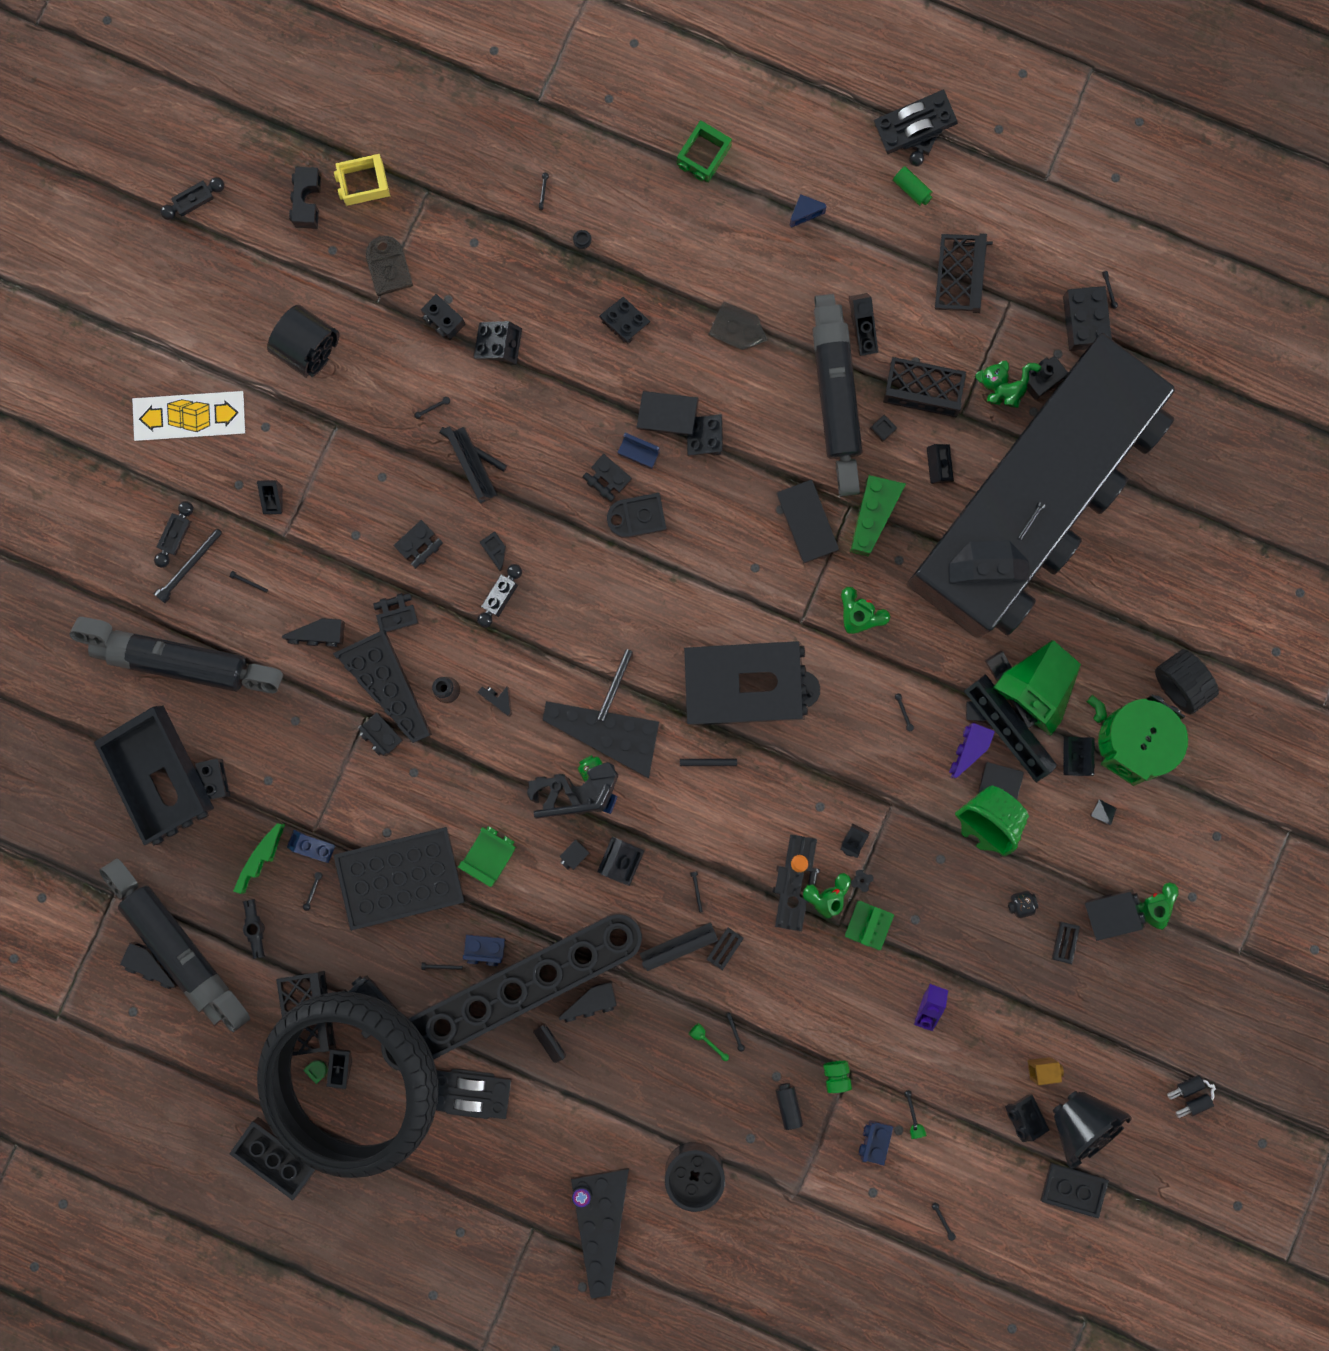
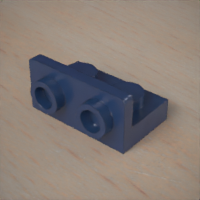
M466 935L463 959L467 960L469 964H479V961H485L486 965L498 966V963L503 962L505 938Z
M869 1120V1124L865 1125L863 1136H866L864 1144L860 1145L858 1153L861 1156L862 1162L866 1163L868 1161L884 1166L893 1131L892 1125Z

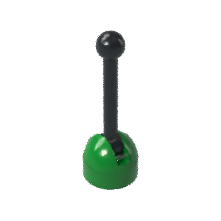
M906 1090L904 1096L908 1100L913 1125L910 1128L911 1139L927 1136L925 1128L917 1123L911 1100L912 1092Z

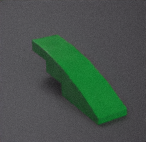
M277 823L262 839L244 866L233 892L245 893L250 878L260 876L264 861H273L285 824Z

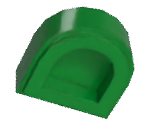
M314 1060L303 1071L317 1084L325 1077L328 1068L324 1061Z

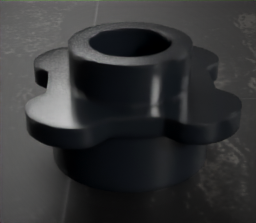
M857 870L851 885L852 887L860 888L862 892H867L870 882L873 881V876L863 873V870Z

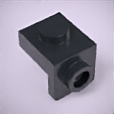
M852 823L842 841L840 850L847 856L858 858L860 850L870 832Z

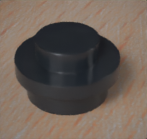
M579 230L573 236V243L579 249L588 248L592 242V237L586 230Z

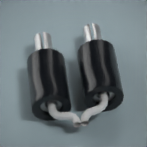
M1199 1075L1177 1084L1178 1089L1167 1093L1170 1100L1180 1095L1186 1098L1206 1088L1204 1083L1212 1089L1211 1097L1206 1093L1186 1102V1107L1176 1111V1116L1181 1118L1189 1113L1191 1116H1195L1214 1107L1212 1100L1214 1099V1090H1216L1215 1085H1210L1208 1081L1202 1080Z

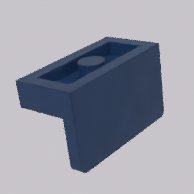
M624 433L622 444L618 450V455L650 469H653L660 453V447L628 433Z

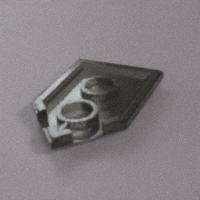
M723 301L708 336L741 350L767 341L757 315Z

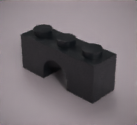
M295 167V173L292 174L294 191H291L290 199L293 207L289 211V219L295 228L318 229L319 210L316 204L305 203V198L308 194L320 193L322 175L318 168Z

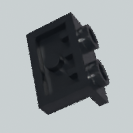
M377 712L366 723L358 727L361 731L359 735L366 742L369 740L374 745L372 749L379 756L381 754L388 756L403 742L400 736Z
M1033 1094L1026 1095L1016 1103L1005 1106L1007 1115L1022 1142L1034 1141L1050 1131Z

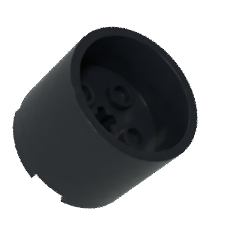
M295 305L275 325L268 340L267 351L305 378L309 375L314 377L330 360L328 357L331 354L332 347H337L340 334L338 330L303 306Z
M698 1142L681 1144L669 1155L665 1166V1188L669 1198L675 1205L690 1212L704 1211L715 1205L722 1196L725 1187V1175L720 1156L709 1145ZM691 1171L698 1172V1177L691 1176Z

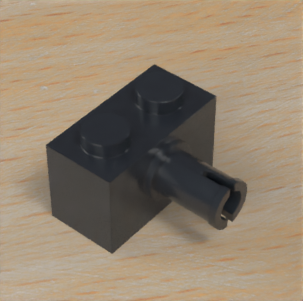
M1055 355L1050 359L1046 357L1039 363L1042 368L1040 372L1029 371L1027 391L1034 400L1046 393L1068 374V371Z

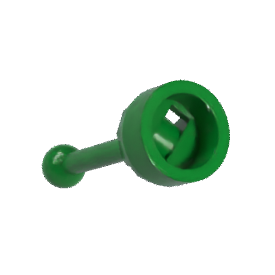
M697 1023L688 1035L694 1040L699 1041L703 1039L721 1056L723 1061H728L729 1055L724 1054L705 1037L704 1027Z

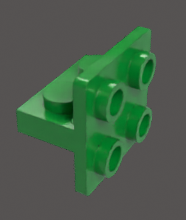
M857 901L845 937L881 950L894 914L862 901Z

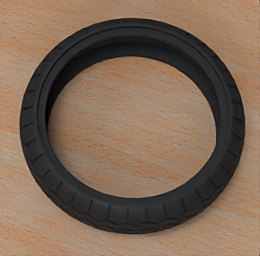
M332 992L303 1001L288 1011L277 1022L268 1035L259 1058L257 1089L260 1105L268 1125L279 1142L294 1157L322 1173L337 1177L360 1178L385 1172L403 1162L417 1149L433 1122L438 1101V1078L430 1049L423 1036L409 1019L388 1003L375 997L354 992ZM324 1022L352 1025L372 1035L389 1051L399 1067L406 1090V1111L397 1136L374 1145H355L328 1135L310 1120L296 1097L291 1078L293 1050L299 1036L306 1027Z

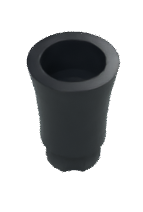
M439 677L433 682V693L440 702L451 703L458 698L460 686L454 678ZM447 685V690L442 692V687Z

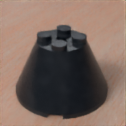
M1074 1091L1067 1097L1068 1102L1064 1105L1059 1104L1053 1109L1055 1114L1054 1120L1067 1165L1072 1169L1082 1164L1081 1160L1087 1156L1089 1158L1094 1156L1124 1130L1123 1123L1125 1121L1130 1123L1132 1117L1128 1113L1085 1092Z

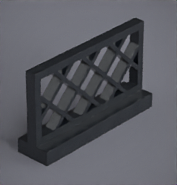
M941 234L935 309L973 311V313L981 312L987 234ZM945 240H954L957 245L949 251L945 247ZM967 240L975 241V247L969 252L962 246ZM960 247L966 255L958 261L952 253ZM950 256L955 264L947 270L943 265V261ZM967 257L973 261V266L968 270L960 264ZM959 266L964 274L956 280L950 272ZM948 274L954 282L945 288L941 280ZM967 275L972 282L970 286L964 289L959 281ZM957 284L962 292L954 298L949 290ZM945 293L952 299L947 305L939 304L940 297ZM966 294L970 299L969 306H963L957 300Z
M892 357L883 403L957 418L962 405L961 400L966 372ZM895 364H900L906 370L898 374L894 366ZM920 368L924 374L917 378L912 370ZM939 372L943 378L935 381L930 374ZM909 373L913 381L906 385L901 377ZM953 375L961 377L960 382L955 386L949 379ZM927 376L932 384L924 388L920 380ZM897 379L903 386L899 390L891 388V383ZM943 381H946L951 387L945 392L938 385ZM916 383L921 391L912 393L909 387ZM935 387L940 395L932 397L927 391ZM954 391L957 396V402L949 400L946 394Z
M451 426L445 428L447 437L479 503L482 504L498 496L466 428L455 429Z
M710 922L639 954L642 958L643 967L649 971L719 940Z
M325 971L276 979L282 1017L288 1012L286 1004L289 999L298 1005L305 1001L307 997L312 998L328 993ZM304 978H310L311 986L308 991L300 986ZM289 981L294 985L290 993L284 990L283 982ZM297 988L305 994L300 1002L292 997ZM318 1023L314 1029H311L309 1026L305 1029L311 1034L306 1041L299 1036L298 1041L303 1045L299 1051H293L292 1056L327 1052L331 1048L335 1049L333 1023ZM313 1035L319 1039V1048H314L308 1044Z

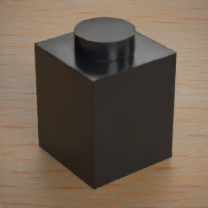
M576 839L559 856L562 859L560 863L568 870L570 868L574 870L590 852Z

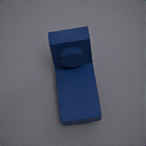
M293 830L287 848L295 853L329 863L335 845Z

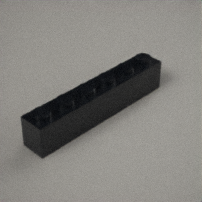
M985 674L972 683L964 692L1037 783L1049 775L1057 767V764L1007 700L993 688L995 685Z

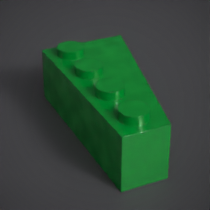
M871 475L868 476L850 553L867 557L870 555L906 485L905 483Z

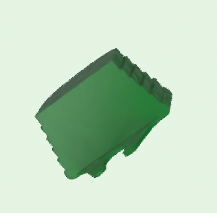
M995 786L987 787L955 812V816L961 821V834L964 837L974 835L980 840V843L976 845L978 849L995 851L1002 856H1007L1018 848L1024 826L1029 818L1027 810L1018 800L1003 789Z

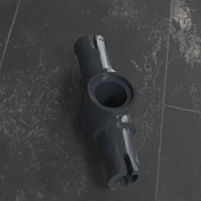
M255 899L242 901L246 916L243 933L251 944L252 958L265 957L262 943L265 926L260 921V916H257ZM252 924H255L258 928L256 934L250 931Z

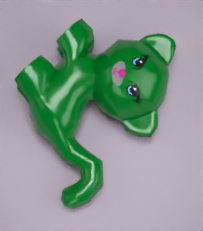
M1005 360L977 372L976 379L986 389L994 391V393L988 395V403L1001 405L1002 400H1005L1004 404L1006 406L1018 408L1021 399L1027 391L1029 371L1040 372L1042 368L1037 363H1028L1022 368L1021 380L1008 383L1009 363Z

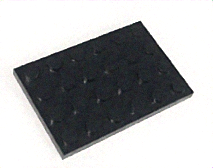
M447 827L333 855L351 931L465 902Z

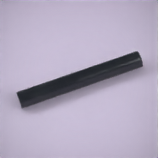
M737 758L680 759V766H737Z

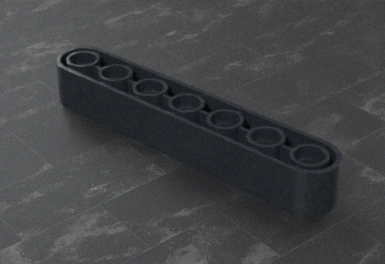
M621 912L612 913L407 1019L413 1023L423 1036L434 1060L629 960L638 952L641 946V927L637 920L629 914ZM614 929H622L626 932L627 941L624 944L615 945L611 941L610 934ZM579 947H587L591 950L592 959L589 962L581 963L576 959L575 953ZM544 965L555 967L557 976L554 980L547 981L542 978L541 968ZM517 983L522 990L521 996L516 999L510 998L506 994L507 984ZM472 1002H483L486 1006V1014L481 1017L475 1016L471 1012ZM446 1019L451 1024L449 1034L443 1035L437 1031V1020ZM381 1045L382 1055L386 1063L393 1069L400 1071L392 1055Z

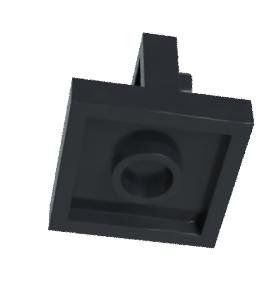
M612 836L597 872L630 886L645 850Z

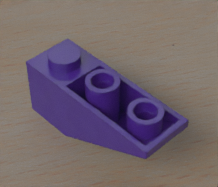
M975 723L965 727L962 735L965 737L964 742L959 744L956 755H958L957 761L953 762L950 768L952 779L961 775L989 749L995 733L994 730Z

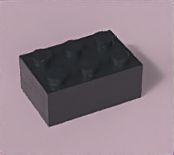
M1106 286L1068 289L1063 295L1069 351L1087 350L1101 333L1112 339Z

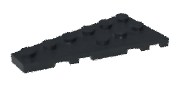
M385 630L333 653L375 702L379 703L385 710L384 712L397 723L398 727L412 743L432 735Z
M546 701L543 721L649 778L659 726L658 721L607 713L604 722L597 720L600 711Z
M629 1168L571 1178L573 1191L577 1187L583 1186L588 1188L592 1194L591 1202L587 1207H576L591 1299L610 1296Z

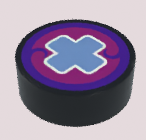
M583 1186L577 1187L572 1193L573 1204L578 1208H585L590 1204L592 1198L590 1190Z

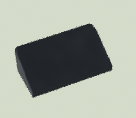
M933 444L928 446L927 457L930 483L954 482L950 444Z
M543 1023L533 1031L554 1063L566 1057V1053L546 1023Z

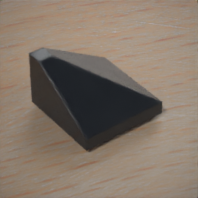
M1099 799L1091 817L1106 825H1111L1117 808Z

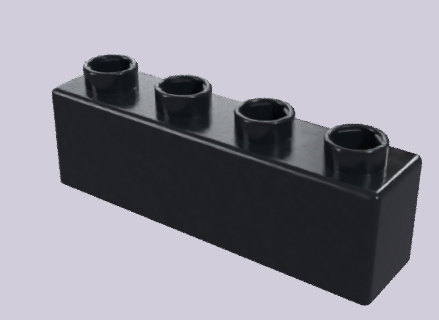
M1101 333L1082 354L906 585L975 638L984 636L995 627L1005 635H1010L1024 620L1036 602L1035 598L1024 591L1035 574L1043 567L1055 575L1068 562L1081 544L1082 538L1070 529L1088 506L1097 514H1102L1127 484L1128 477L1116 468L1134 446L1143 454H1147L1172 425L1174 417L1162 408L1173 395L1175 387L1104 333ZM1041 502L1044 505H1046L1044 510L1041 509V511L1039 512V514L1037 515V517L1035 518V520L1033 521V523L1031 524L1023 538L1020 540L1018 537L1027 525V523L1029 522L1030 518L1032 517L1036 509L1038 508L1037 504ZM1011 541L1029 561L1030 581L950 583L949 563L969 542Z

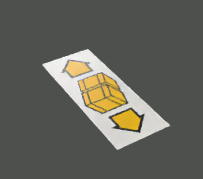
M243 391L132 398L134 441L245 433Z

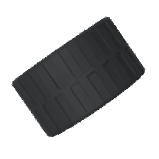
M1181 649L1155 669V675L1165 694L1179 709L1187 714L1195 713L1219 695L1218 685L1211 672L1198 657L1188 650Z

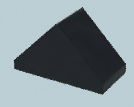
M277 480L257 481L263 514H282L283 486Z
M330 1049L326 1087L347 1088L352 1065L351 1051Z

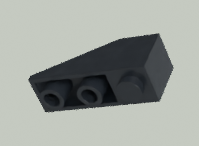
M868 293L849 296L851 317L859 355L879 353L872 297Z
M322 618L282 635V639L287 640L288 644L299 645V641L307 642L306 645L310 646L326 643V647H337V644L343 645L345 622L340 619Z
M138 942L129 943L120 963L127 972L133 974L138 972L143 975L142 978L148 981L156 980L161 982L160 986L167 989L178 987L147 946Z
M612 981L592 986L560 1015L559 1020H564L566 1023L576 1020V1016L583 1015L584 1018L593 1016L595 1011L602 1010L603 1013L613 1011L614 1006H617Z

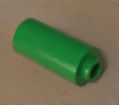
M906 166L894 176L892 181L919 206L922 204L927 205L933 198L931 196L933 191Z

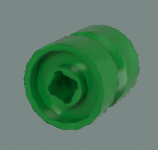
M833 1061L823 1064L824 1074L829 1077L826 1080L827 1093H841L852 1090L851 1080L847 1077L850 1073L848 1061Z

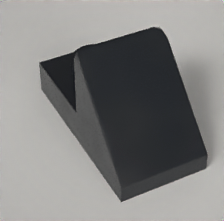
M483 686L478 691L480 695L510 717L512 715L508 686L498 698L495 697L498 693L490 687L487 689Z

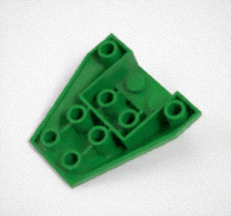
M1051 640L1006 671L993 688L1007 700H1015L1038 720L1036 725L1051 736L1063 720L1081 664L1059 644Z

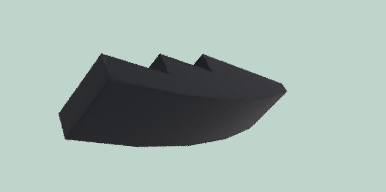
M1001 650L985 660L997 682L1006 671L1012 668L1004 652ZM1009 700L1028 728L1036 724L1038 721L1015 700Z

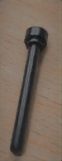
M216 529L165 587L158 588L153 594L166 603L170 599V592L221 536L222 531Z

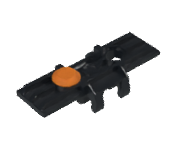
M790 834L785 867H776L778 876L776 887H773L772 891L773 893L780 894L775 927L802 932L806 904L809 903L803 897H800L804 871H810L808 885L813 884L816 886L817 874L820 873V869L812 868L817 843L815 838ZM792 896L798 899V905L794 908L789 907L787 904L788 899Z

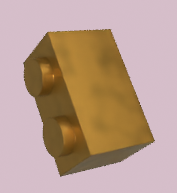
M1046 1057L1027 1060L1030 1080L1037 1085L1062 1082L1061 1077L1064 1076L1063 1066L1055 1059Z

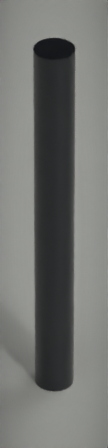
M442 427L439 433L448 438L445 428ZM474 446L481 459L503 472L506 470V464Z
M626 649L597 717L599 721L604 722L633 654L631 650Z

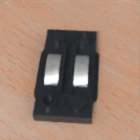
M944 89L874 120L887 155L903 148L906 150L942 134L943 130L958 124Z
M436 1069L438 1078L436 1111L488 1119L489 1117L507 1118L512 1079L495 1077L493 1073L452 1069L447 1071Z

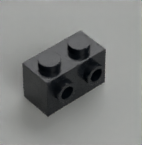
M437 294L421 309L422 319L428 325L433 324L437 328L436 332L442 338L446 336L451 340L465 326L464 319Z
M216 758L195 763V770L210 801L230 797L223 759Z

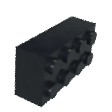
M259 1117L251 1122L229 1153L292 1201L300 1194L316 1171L294 1157L279 1142L270 1126Z

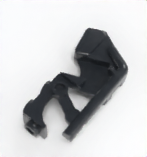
M606 762L588 769V780L582 786H574L570 778L566 777L565 774H556L554 778L537 777L535 780L529 781L527 794L529 799L535 803H539L538 791H542L543 788L548 786L551 789L548 799L543 805V810L534 811V817L539 819L575 813L581 815L587 812H601L605 810L618 779V773L615 771L614 765ZM564 788L565 794L568 795L572 805L555 808L559 792Z

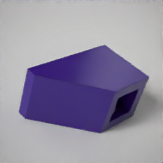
M929 984L923 995L914 1025L933 1031L946 1008L948 990Z

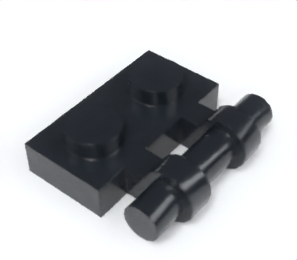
M604 453L591 467L596 474L591 476L586 472L582 477L587 481V485L591 488L594 487L603 499L606 498L610 502L616 497L611 491L615 489L620 493L632 480L626 472ZM600 478L608 483L606 487L598 482Z
M420 520L393 546L407 560L414 556L416 559L410 564L416 569L420 564L423 565L433 552L436 553L443 542L437 538L432 543L430 539L435 534ZM426 544L428 548L419 554L417 551Z
M400 593L397 594V597L383 598L379 602L373 603L375 610H383L382 614L376 615L380 631L385 630L388 633L419 624L414 605L406 606L405 602L412 600L411 593L404 595ZM399 604V609L389 611V606Z

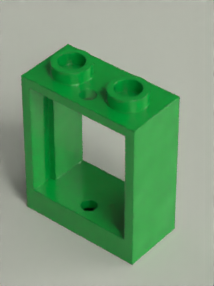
M700 120L677 156L678 167L685 172H691L698 180L709 183L730 150L732 138ZM698 136L721 148L708 169L685 157Z

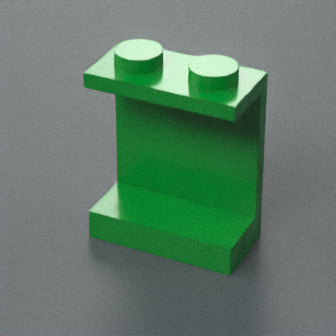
M488 826L487 829L485 827L481 828L479 836L458 868L489 887H493L517 847L513 845L515 841L507 836L501 838L497 835V830Z

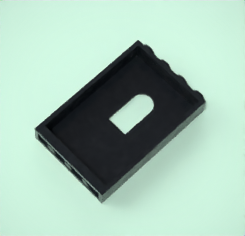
M800 641L684 648L687 725L805 720V715H808V706L804 704V696H807V686L803 684V677H806V666L802 665V657H805V646H802ZM771 672L777 677V686L772 691L740 693L739 674Z
M164 705L151 707L94 742L144 845L152 844L155 846L162 843L164 837L168 836L169 838L178 834V829L192 826L194 820L206 818L209 816L208 812L214 809ZM163 767L178 795L177 802L173 806H168L163 802L150 776Z

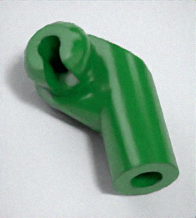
M1091 695L1086 702L1096 711L1094 720L1097 723H1102L1107 718L1106 706L1094 695Z

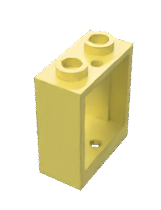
M380 154L336 163L337 171H334L336 182H340L341 187L338 189L340 200H344L346 206L390 196ZM375 167L379 188L349 195L345 174Z

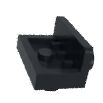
M1064 737L1063 775L1094 776V737Z

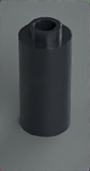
M790 1083L778 1085L779 1089L775 1091L784 1130L802 1127L803 1121L795 1087L790 1086Z

